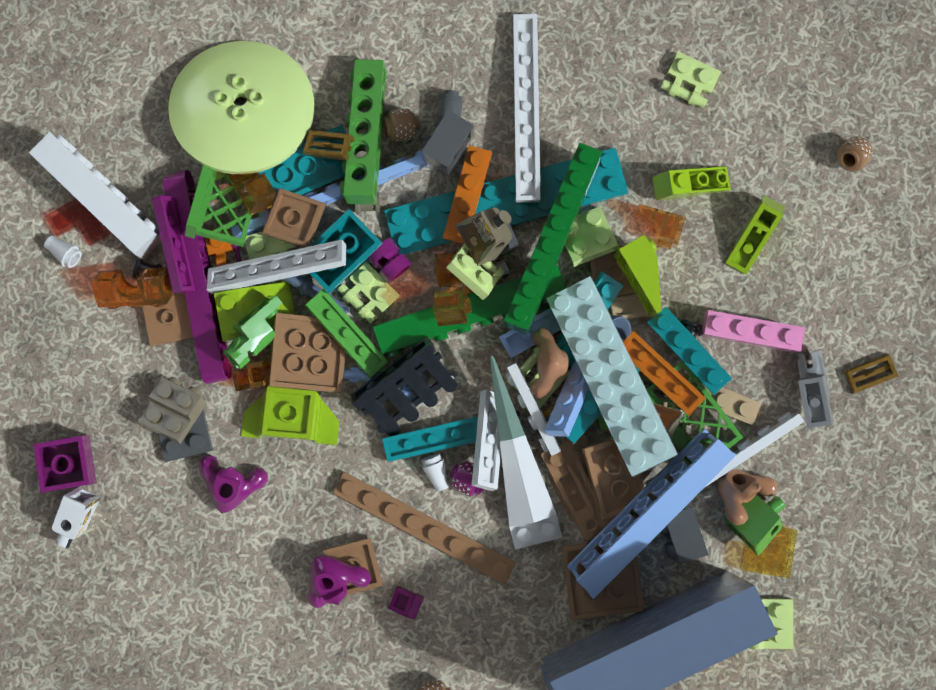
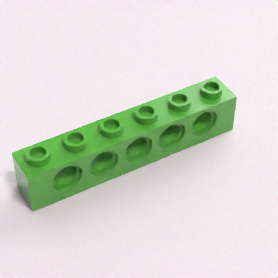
M355 59L354 69L351 68L350 82L353 83V89L348 92V104L351 105V113L346 115V125L349 127V134L354 137V141L350 142L352 148L351 151L347 152V155H349L348 161H342L345 181H341L340 193L344 195L347 204L376 205L387 76L384 60ZM365 85H372L369 89H362ZM363 107H370L366 112L360 111ZM368 129L367 133L358 134L360 130ZM361 151L367 152L363 157H356ZM358 174H365L361 180L354 179Z

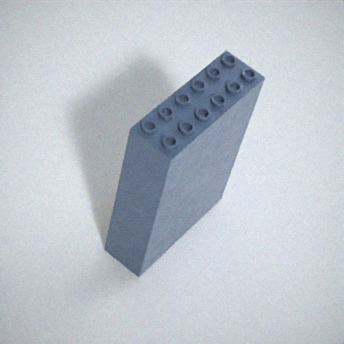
M725 570L645 608L644 611L630 615L542 657L544 664L540 667L548 690H662L778 633L755 585Z

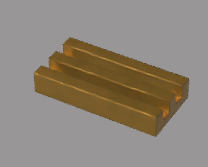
M309 130L303 153L306 156L348 161L349 155H347V152L351 151L350 142L354 141V137L351 134ZM313 138L343 141V144L313 141ZM311 147L324 148V149H333V150H341V151H340V152H337V151H328V150H320V149H311Z
M890 354L843 371L847 378V383L851 387L852 394L899 376ZM883 361H887L888 365L872 370L855 378H853L852 374L855 372L861 371ZM890 369L891 374L857 387L855 384Z

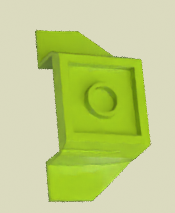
M267 387L263 395L243 413L241 437L263 439V436L310 440L317 444L337 445L339 420L316 391Z

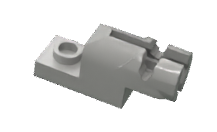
M822 349L811 352L812 368H807L809 364L807 351L798 353L797 359L800 374L798 383L807 428L832 425L833 419L829 403L830 393Z

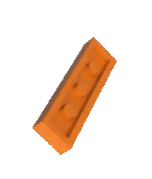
M469 145L443 239L464 244L455 225L475 215L492 151Z
M634 331L623 341L634 365L686 415L690 416L706 399Z

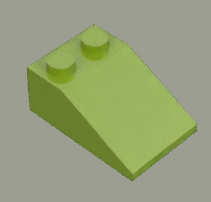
M644 234L620 248L613 256L651 318L661 312L658 258L655 253L657 251L655 243L651 238L647 239Z
M283 282L214 293L223 342L230 343L236 336H239L233 326L268 295H275L281 300L282 304L277 308V313L296 315L290 284ZM274 316L270 319L265 318L266 322L273 329Z

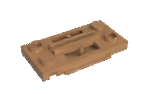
M583 433L574 444L569 439L559 444L561 452L551 456L549 451L543 452L540 455L550 472L548 478L569 519L572 522H576L584 540L587 541L598 535L616 516L604 520L600 517L582 448L590 446V443L585 433Z

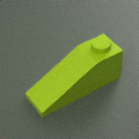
M763 195L731 251L726 264L747 275L783 217L785 206Z

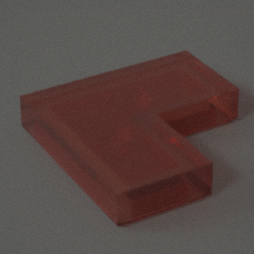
M76 198L45 215L56 237H60L78 226L88 245L92 246L111 235L108 228Z

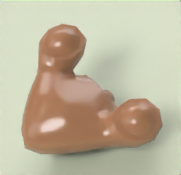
M539 327L532 336L534 344L540 348L537 357L539 378L531 384L530 390L537 399H542L551 392L556 379L565 375L568 369V355L565 351L560 350L554 341L553 335L546 328Z
M737 469L724 474L717 479L716 483L720 498L725 505L726 518L730 523L742 525L748 520L746 509L741 505L742 503L751 501L757 493L763 496H773L777 492V482L767 476L750 475L745 471Z

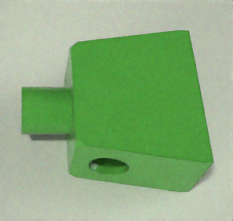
M755 495L751 501L742 503L741 505L746 509L748 520L742 525L730 523L726 518V513L723 515L726 525L757 556L762 553L782 528V521L778 513L786 505L778 496L772 498L767 504L758 495Z

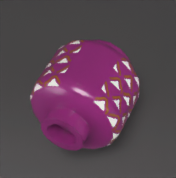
M463 461L460 465L456 464L450 472L452 487L468 497L475 494L479 495L484 489L472 486L474 463Z

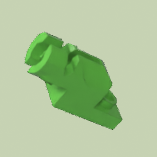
M268 295L233 326L239 336L235 337L223 353L235 368H243L250 361L248 354L257 356L273 340L275 332L266 322L265 318L270 319L278 312L277 308L282 302L277 296Z

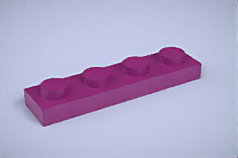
M163 195L153 197V211L158 223L159 237L162 241L164 260L167 264L170 277L169 282L173 293L196 291L175 197Z

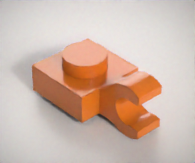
M205 237L208 255L210 257L216 255L217 267L229 264L227 253L234 252L232 245Z

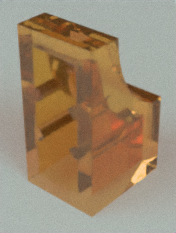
M265 173L228 174L250 215L272 207L276 192Z
M639 204L634 217L641 219L649 226L653 234L652 240L657 243V247L671 250V247H677L686 217Z
M270 360L248 363L241 369L232 367L235 392L268 386Z

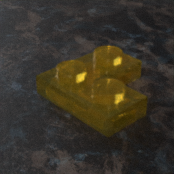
M782 527L768 544V549H764L759 556L748 546H743L740 570L790 578L797 530Z

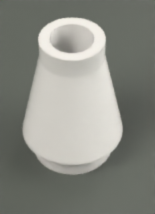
M54 236L47 238L44 243V247L64 267L72 268L81 259L82 253L75 245L57 239Z
M440 453L422 459L423 465L421 467L434 486L435 491L448 488L445 460L441 458Z

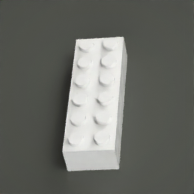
M49 132L29 153L130 251L145 261L162 243L159 237V228L148 218L143 220L142 218L145 214L130 201L126 203L125 201L128 198L114 185L108 186L111 182L95 167L91 170L94 165L76 151L77 149L60 134L56 137Z

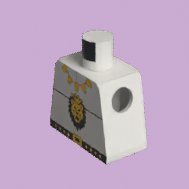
M81 487L63 496L52 525V530L59 533L55 542L57 545L69 548L72 540L85 532L99 503L100 496Z

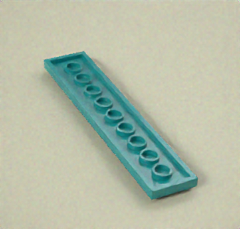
M616 147L602 151L601 161L581 207L629 194ZM572 159L540 168V202L516 203V175L484 183L475 214L494 207L499 212L505 210L511 216L510 226L549 216ZM456 191L384 210L392 240L399 247V254L404 253V255L452 243V241L443 239Z

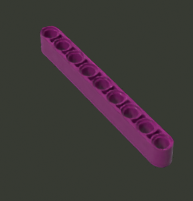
M189 170L164 175L162 180L165 196L175 197L196 290L185 293L201 377L205 384L229 380L232 377L231 363L223 353L227 348V343L223 342L214 294L207 290L208 269L211 268L206 240L205 237L195 235V239L185 236L186 224L196 192L194 179Z

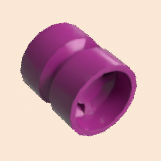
M391 238L383 241V244L367 258L375 268H380V275L388 284L397 279L412 265L404 253H398L399 247Z

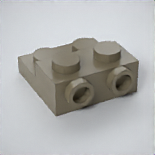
M161 377L148 396L151 402L138 422L141 426L181 444L207 404L201 396L202 392L197 388L190 386L186 389L174 377H170L168 380Z

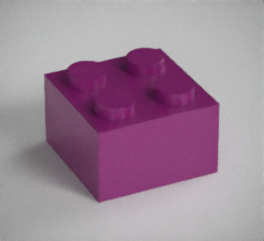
M77 436L33 444L40 493L97 484L90 436Z

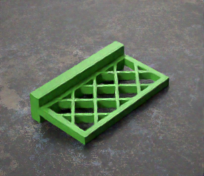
M203 165L186 224L185 236L195 239V235L244 247L261 179L258 173L250 177L247 174H241L244 180L234 184L229 177L230 174L222 172L217 174L218 171ZM224 177L230 186L219 191L215 181ZM248 184L253 193L243 197L238 188ZM234 191L239 200L228 204L223 195ZM219 198L224 207L214 212L209 202ZM243 204L247 214L238 218L232 209ZM228 211L233 221L223 225L217 216ZM212 218L219 227L213 231L202 228L203 223ZM237 225L242 232L241 238L230 236L227 229Z
M681 361L673 368L678 371L683 367L688 373V382L691 384L692 379L697 385L694 387L701 390L703 396L708 399L711 405H706L705 399L698 406L702 407L700 421L686 420L687 415L683 412V419L679 421L682 422V427L680 428L677 425L671 441L681 451L693 439L687 437L684 433L685 424L693 423L699 424L698 433L702 430L703 425L716 426L715 438L718 439L720 427L730 428L735 437L729 442L722 443L727 448H731L744 437L704 385ZM653 383L646 388L653 403L663 406L661 402H666L668 408H670L671 403H674L669 398L668 400L658 399L652 391L656 388ZM705 408L715 409L718 412L717 424L703 422ZM721 418L727 425L721 424ZM700 440V442L712 443L711 440ZM685 456L684 458L691 465L692 462Z

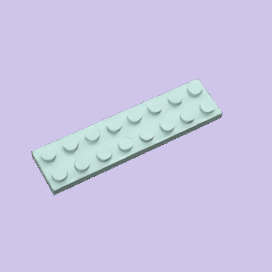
M588 277L546 298L631 476L640 474L677 456L678 453L592 278Z

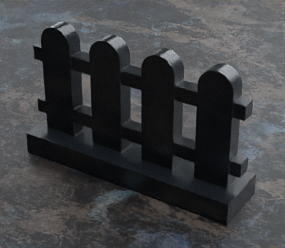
M427 336L350 394L352 404L358 411L361 409L365 416L370 414L379 424L376 428L380 434L385 431L387 435L395 436L400 431L398 420L404 417L407 421L413 422L419 417V412L416 408L419 404L423 402L428 407H434L438 403V397L435 392L443 388L449 393L454 392L457 389L455 377L458 375L454 370L449 372L440 361L443 358L439 351L436 352L433 342ZM426 370L437 381L431 386L420 375ZM407 384L417 394V397L412 401L401 390ZM388 399L398 409L393 415L382 405Z

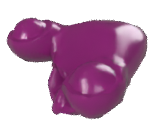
M206 455L198 463L199 471L206 482L211 499L216 509L222 514L236 508L250 494L263 488L268 482V473L260 467L253 468L249 471L247 478L244 479L243 475L233 467L219 469V462L215 456Z
M317 555L313 559L310 568V588L307 594L309 604L314 608H321L327 603L339 605L340 601L347 594V584L352 583L360 588L368 586L371 581L370 572L364 567L348 565L330 556Z

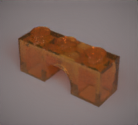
M458 251L435 254L434 273L439 288L450 287L444 291L434 292L433 312L438 326L467 323V313H471V301L468 298V294L472 290L446 268Z
M167 267L145 268L136 279L138 286L129 284L124 278L122 270L99 271L91 281L98 308L108 307V309H116L124 306L139 308L147 305L161 307L166 305L174 294L169 282L170 277Z

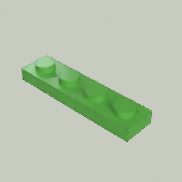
M324 288L304 305L368 378H371L388 362Z

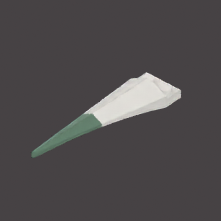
M491 355L490 363L508 523L516 550L562 538L556 511L496 361Z

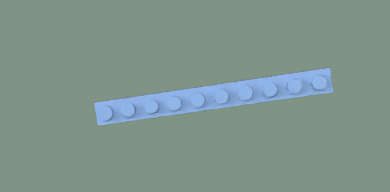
M422 150L416 152V156L408 160L406 157H402L393 161V165L387 168L379 166L378 185L429 166V164L423 161ZM359 174L354 179L361 180L363 177ZM339 183L327 186L325 192L319 194L311 192L304 195L305 197L323 202L325 205L345 198L340 193ZM271 209L258 213L259 217L250 220L247 236L263 230ZM237 225L231 227L234 237L241 238L242 232Z

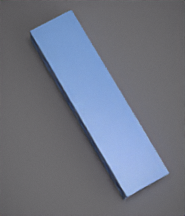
M703 428L620 514L567 565L577 578L576 581L594 599L736 454ZM709 438L712 444L706 448L702 443H699L700 440ZM685 456L692 462L690 466L681 461ZM667 474L675 480L672 484L667 479H664ZM650 491L657 497L655 501L647 496ZM632 509L639 515L637 519L629 514ZM615 526L622 533L619 537L612 532ZM597 544L604 550L601 555L594 549ZM579 562L586 568L582 574H579L577 571Z

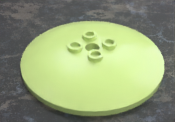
M233 41L203 51L182 69L170 93L169 119L178 143L198 163L222 173L252 174L270 169L282 163L302 145L313 122L314 96L305 72L285 52L260 42ZM239 97L247 99V102L242 106L234 104V101Z

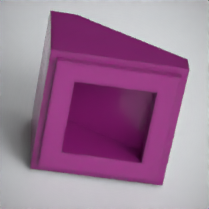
M397 586L388 609L406 618L416 619L424 596Z

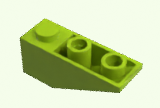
M727 166L669 170L652 177L656 201L731 190Z

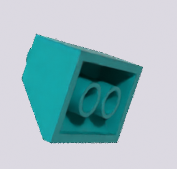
M350 209L310 245L314 246L337 240H343L346 244V266L310 273L329 294L383 244Z

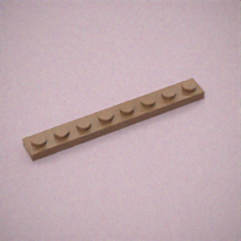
M347 472L343 473L333 494L503 584H506L516 565L515 561Z

